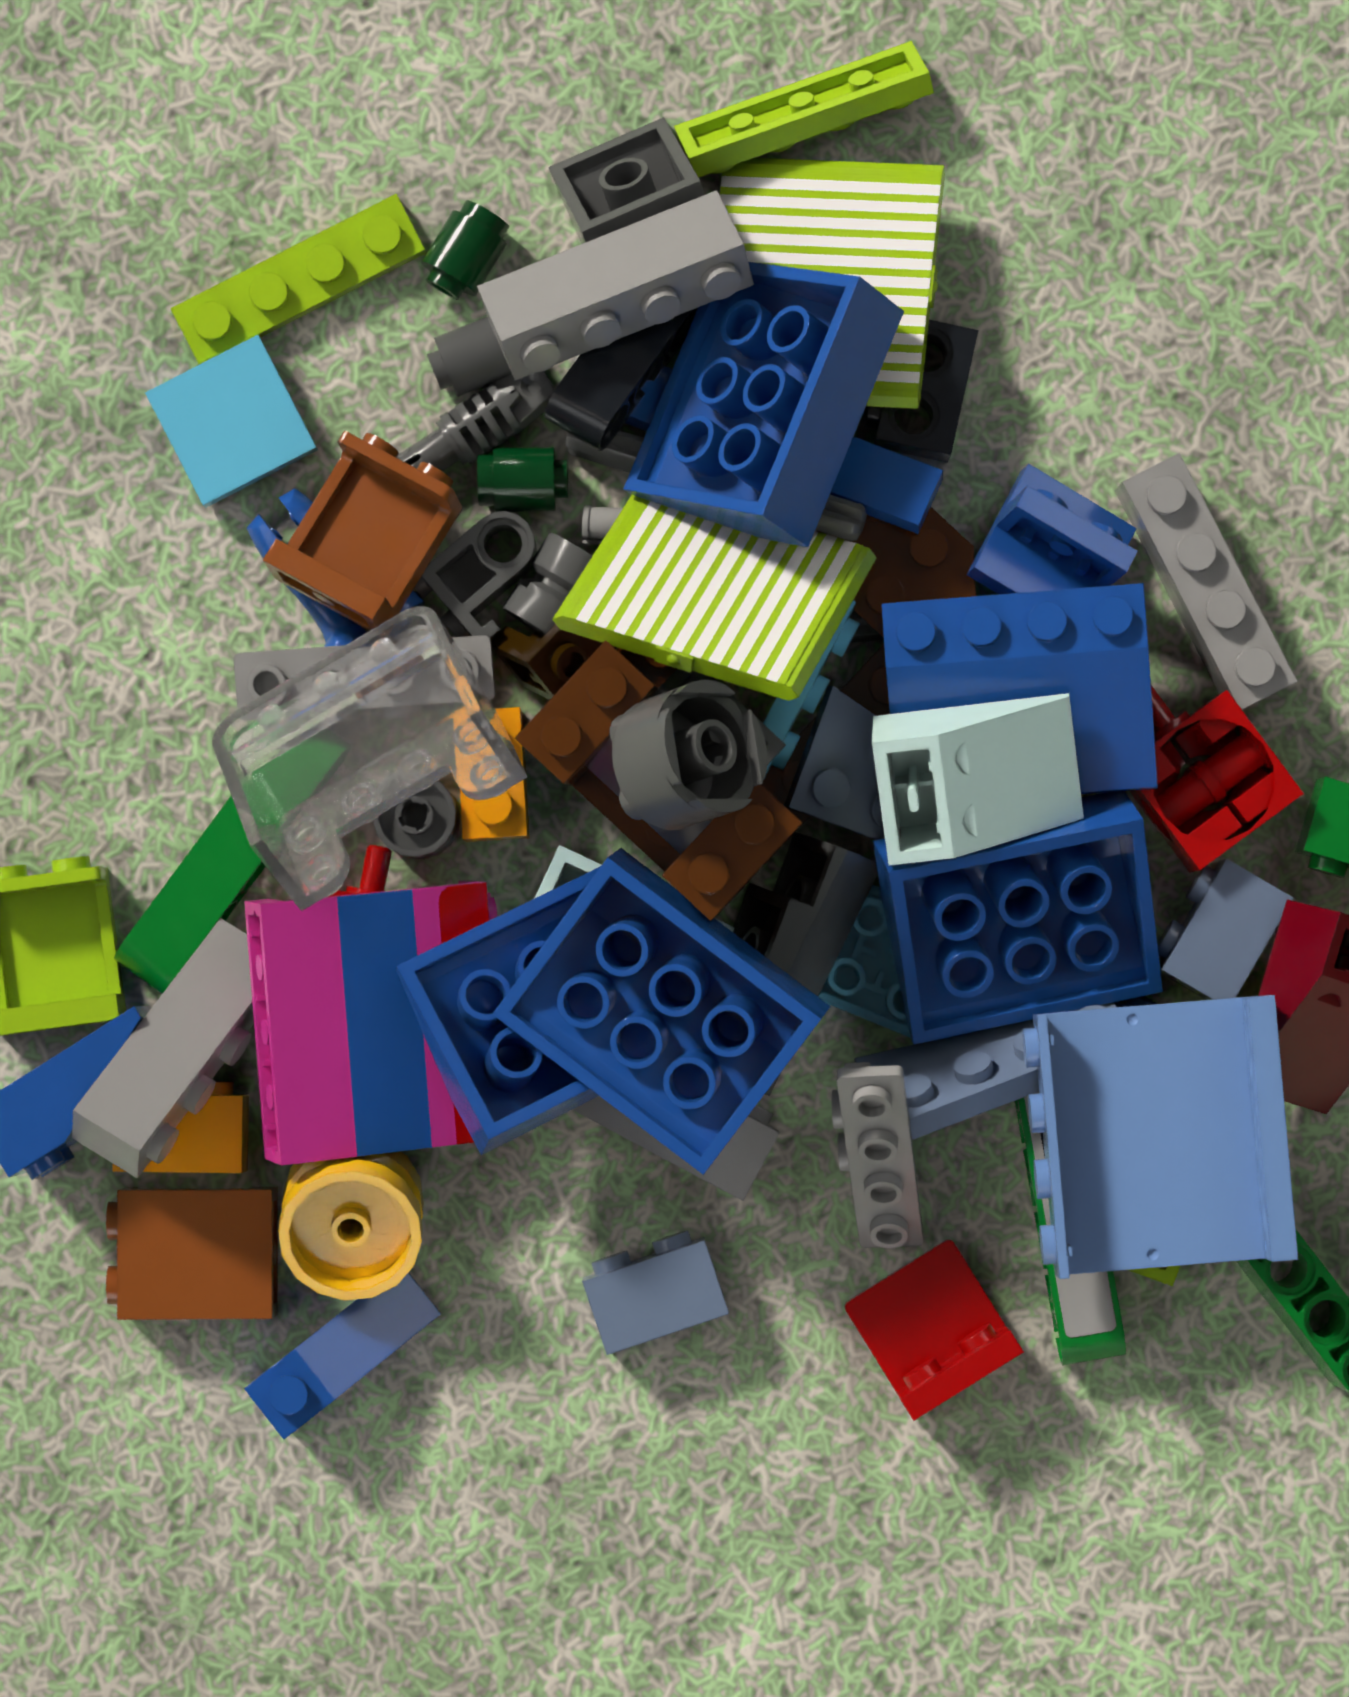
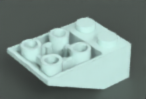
M1069 693L873 716L872 748L889 866L956 858L1084 819Z

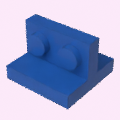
M1028 464L1020 471L966 575L998 594L1111 586L1128 572L1138 552L1129 546L1137 528Z

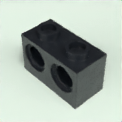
M929 319L927 342L936 345L943 355V365L940 368L931 372H923L919 405L927 411L930 418V426L921 433L909 434L901 430L895 421V411L898 408L869 406L865 428L877 430L874 445L892 451L948 462L953 449L979 330Z

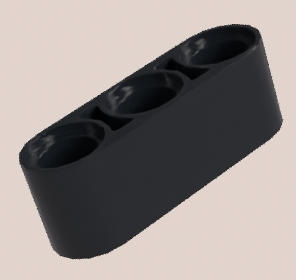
M698 308L675 316L665 323L655 324L615 340L605 347L595 348L580 354L552 394L546 407L545 419L596 450L603 451L615 438L645 395L641 388L646 381H655L664 366L669 364L684 343Z

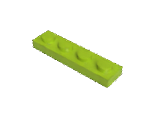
M909 41L675 125L674 129L682 150L699 178L708 174L726 172L738 163L769 152L787 150L797 142L827 131L846 129L854 124L855 121L880 112L907 107L915 100L933 94L934 89L926 65L913 42Z
M394 194L170 309L200 365L256 335H259L261 338L426 254V250L398 195Z

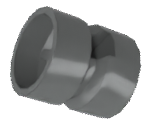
M549 532L531 561L536 572L534 577L520 578L502 609L527 627L544 636L555 625L552 620L592 558V555L561 536Z
M408 773L393 778L381 788L373 803L372 821L377 836L387 848L407 858L424 860L440 855L453 843L459 831L460 811L455 797L441 782L426 774Z

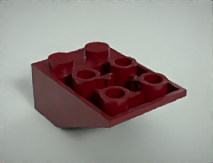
M1286 900L1258 996L1275 995L1284 1102L1327 1114L1349 1086V915L1339 911Z

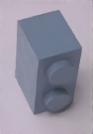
M1223 859L1218 861L1214 869L1207 865L1199 871L1186 894V898L1195 902L1182 924L1173 919L1157 943L1159 956L1163 957L1160 961L1161 974L1205 1000L1236 998L1278 926L1286 900H1293L1292 896L1234 862Z
M686 1230L653 1241L652 1245L655 1253L631 1261L628 1251H623L591 1263L595 1274L584 1277L582 1283L607 1355L729 1314L705 1237L692 1241L689 1231Z

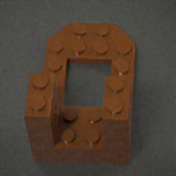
M930 507L919 534L867 515L860 537L857 540L850 541L870 548L877 558L853 600L856 602L853 611L883 639L882 604L976 596L975 580L966 575L974 561V546L932 507ZM605 640L522 729L515 739L563 784L573 786L654 861L664 871L662 876L711 921L725 909L810 817L807 814L785 807L784 804L816 717L799 734L801 737L784 770L782 771L772 765L763 783L754 786L748 798L753 800L746 807L714 818L680 855L643 819L635 820L628 816L621 807L619 797L587 768L609 740L612 721L617 716L624 714L633 705L647 700L677 670V668L655 662L650 657L621 648L616 650ZM884 644L840 690L875 716L890 714Z

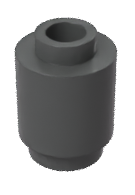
M488 317L434 337L438 350L427 354L440 389L453 386L457 397L485 387L494 381L512 374L490 326Z

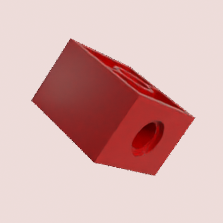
M1151 685L1158 789L1133 790L1129 792L1188 872L1200 871L1304 793L1228 690L1216 695L1189 715L1185 711L1175 717ZM1194 723L1173 740L1188 760L1198 756H1208L1209 758L1203 762L1199 760L1185 769L1182 778L1177 781L1180 769L1186 762L1171 742L1166 745L1164 744L1177 730ZM1236 726L1239 727V736L1236 735L1234 730ZM1263 765L1266 766V767L1269 768L1272 772H1270V773L1265 772V771L1261 768V766H1263ZM1230 790L1227 800L1222 804L1223 807L1213 811H1202L1209 805L1217 804L1226 797V792ZM1267 809L1266 813L1246 832L1225 840L1240 829L1242 824L1248 823Z

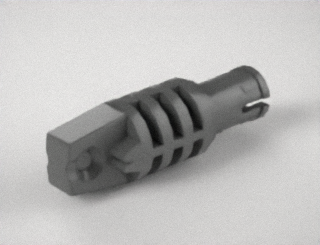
M544 371L535 372L518 380H514L511 374L494 381L479 393L476 392L470 396L465 402L456 405L451 411L439 416L440 420L436 422L439 428L398 454L397 458L415 468L418 467L420 462H425L441 471H444L459 460L463 465L468 462L471 465L477 461L478 455L488 454L498 445H502L515 434L517 435L543 414L555 388Z

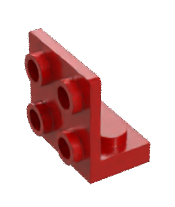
M946 1239L844 1304L847 1314L913 1421L1024 1353L1011 1330L1004 1324L957 1246L950 1239Z

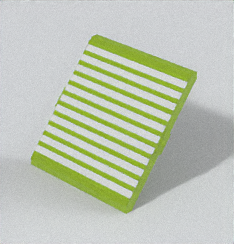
M752 158L736 164L730 170L722 173L720 197L744 244L748 262L860 276L904 311L866 406L918 409L921 400L930 308H934L935 293L938 289V271L935 263L944 190L945 165Z
M631 495L552 620L560 630L602 643L606 640L612 646L653 658L655 662L690 673L692 671L790 701L799 698L877 558L868 547L817 531L814 532L809 547L759 538Z

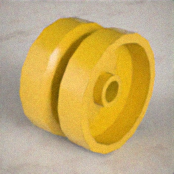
M400 1151L293 1164L290 1167L283 1190L282 1212L278 1232L282 1257L295 1278L317 1294L344 1301L373 1298L397 1286L414 1267L422 1243L424 1201L421 1178L408 1156Z

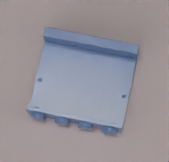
M1275 995L1033 1014L1034 1028L1023 1029L1022 1036L1026 1068L1037 1067L1039 1093L1028 1094V1109L1031 1133H1043L1045 1159L1034 1160L1037 1199L1048 1198L1051 1225L1039 1226L1043 1265L1054 1264L1055 1275L1059 1279H1069L1070 1274L1254 1259H1267L1271 1262L1298 1260Z

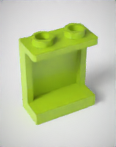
M90 856L51 861L53 872L29 876L26 865L0 867V1036L108 1022L126 1012L121 965L114 959L118 950L108 868L102 866L91 867Z

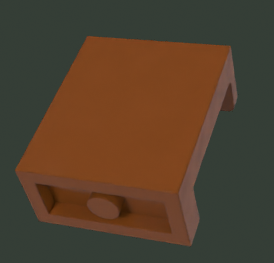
M344 431L337 441L342 449V455L290 541L286 544L276 538L263 561L276 580L384 638L463 507L453 488H451L453 480L438 468L425 462H420L418 467L415 468L398 459V450L380 437L366 433L363 439H360Z
M138 1187L117 1190V1202H108L106 1233L108 1240H117V1266H108L106 1297L108 1304H117V1320L273 1319L278 1315V1187L231 1189H138Z

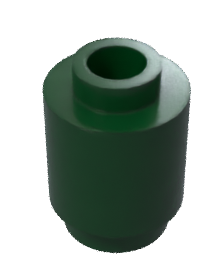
M466 200L460 211L453 210L421 262L430 271L426 281L438 291L455 300H459L463 292L476 296L478 293L477 286L484 283L507 245L503 237L507 233L509 225L483 206Z
M554 447L494 448L493 455H478L477 485L479 506H494L495 512L556 511V498H568V461L555 460Z

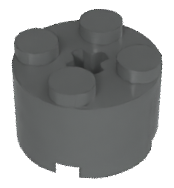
M712 680L694 681L641 701L612 721L610 738L612 741L613 767L620 787L619 801L628 816L635 820L644 819L662 829L681 830L738 811L746 807L753 800L748 798L754 786L763 783L767 771V748L762 728L751 709L742 712L738 705L729 697L736 694L733 690L720 682Z

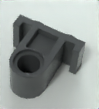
M507 511L493 512L478 521L432 560L414 589L422 598H425L433 591L448 608V611L440 619L455 637L488 635L492 640L501 632L500 628L492 619L481 627L474 617L522 578L532 567L531 561L537 553L534 534L528 523L519 515ZM500 531L514 532L522 540L520 553L510 562H497L487 555L488 541L494 534Z

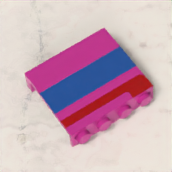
M459 880L458 884L288 901L274 899L244 901L265 1159L282 1166L474 1143L450 1098L398 976L396 967L496 918L497 906L494 897L487 893V882Z

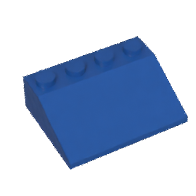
M748 262L754 285L737 291L725 299L715 300L698 307L623 489L631 495L759 538L809 547L904 311L860 276Z
M1144 583L882 604L890 714L1069 693L1081 794L1158 789Z
M1125 791L1106 792L1082 797L1084 819L951 859L889 866L885 838L873 841L881 899L913 1044L1033 1019V1014L1075 1011L1086 1006L1103 1005L1163 992L1144 820Z
M620 848L607 857L492 1015L704 1175L831 1006L715 918L710 921L678 890L624 849Z
M600 867L396 967L398 976L450 1098L481 1155L599 1096L501 1022L492 1013Z

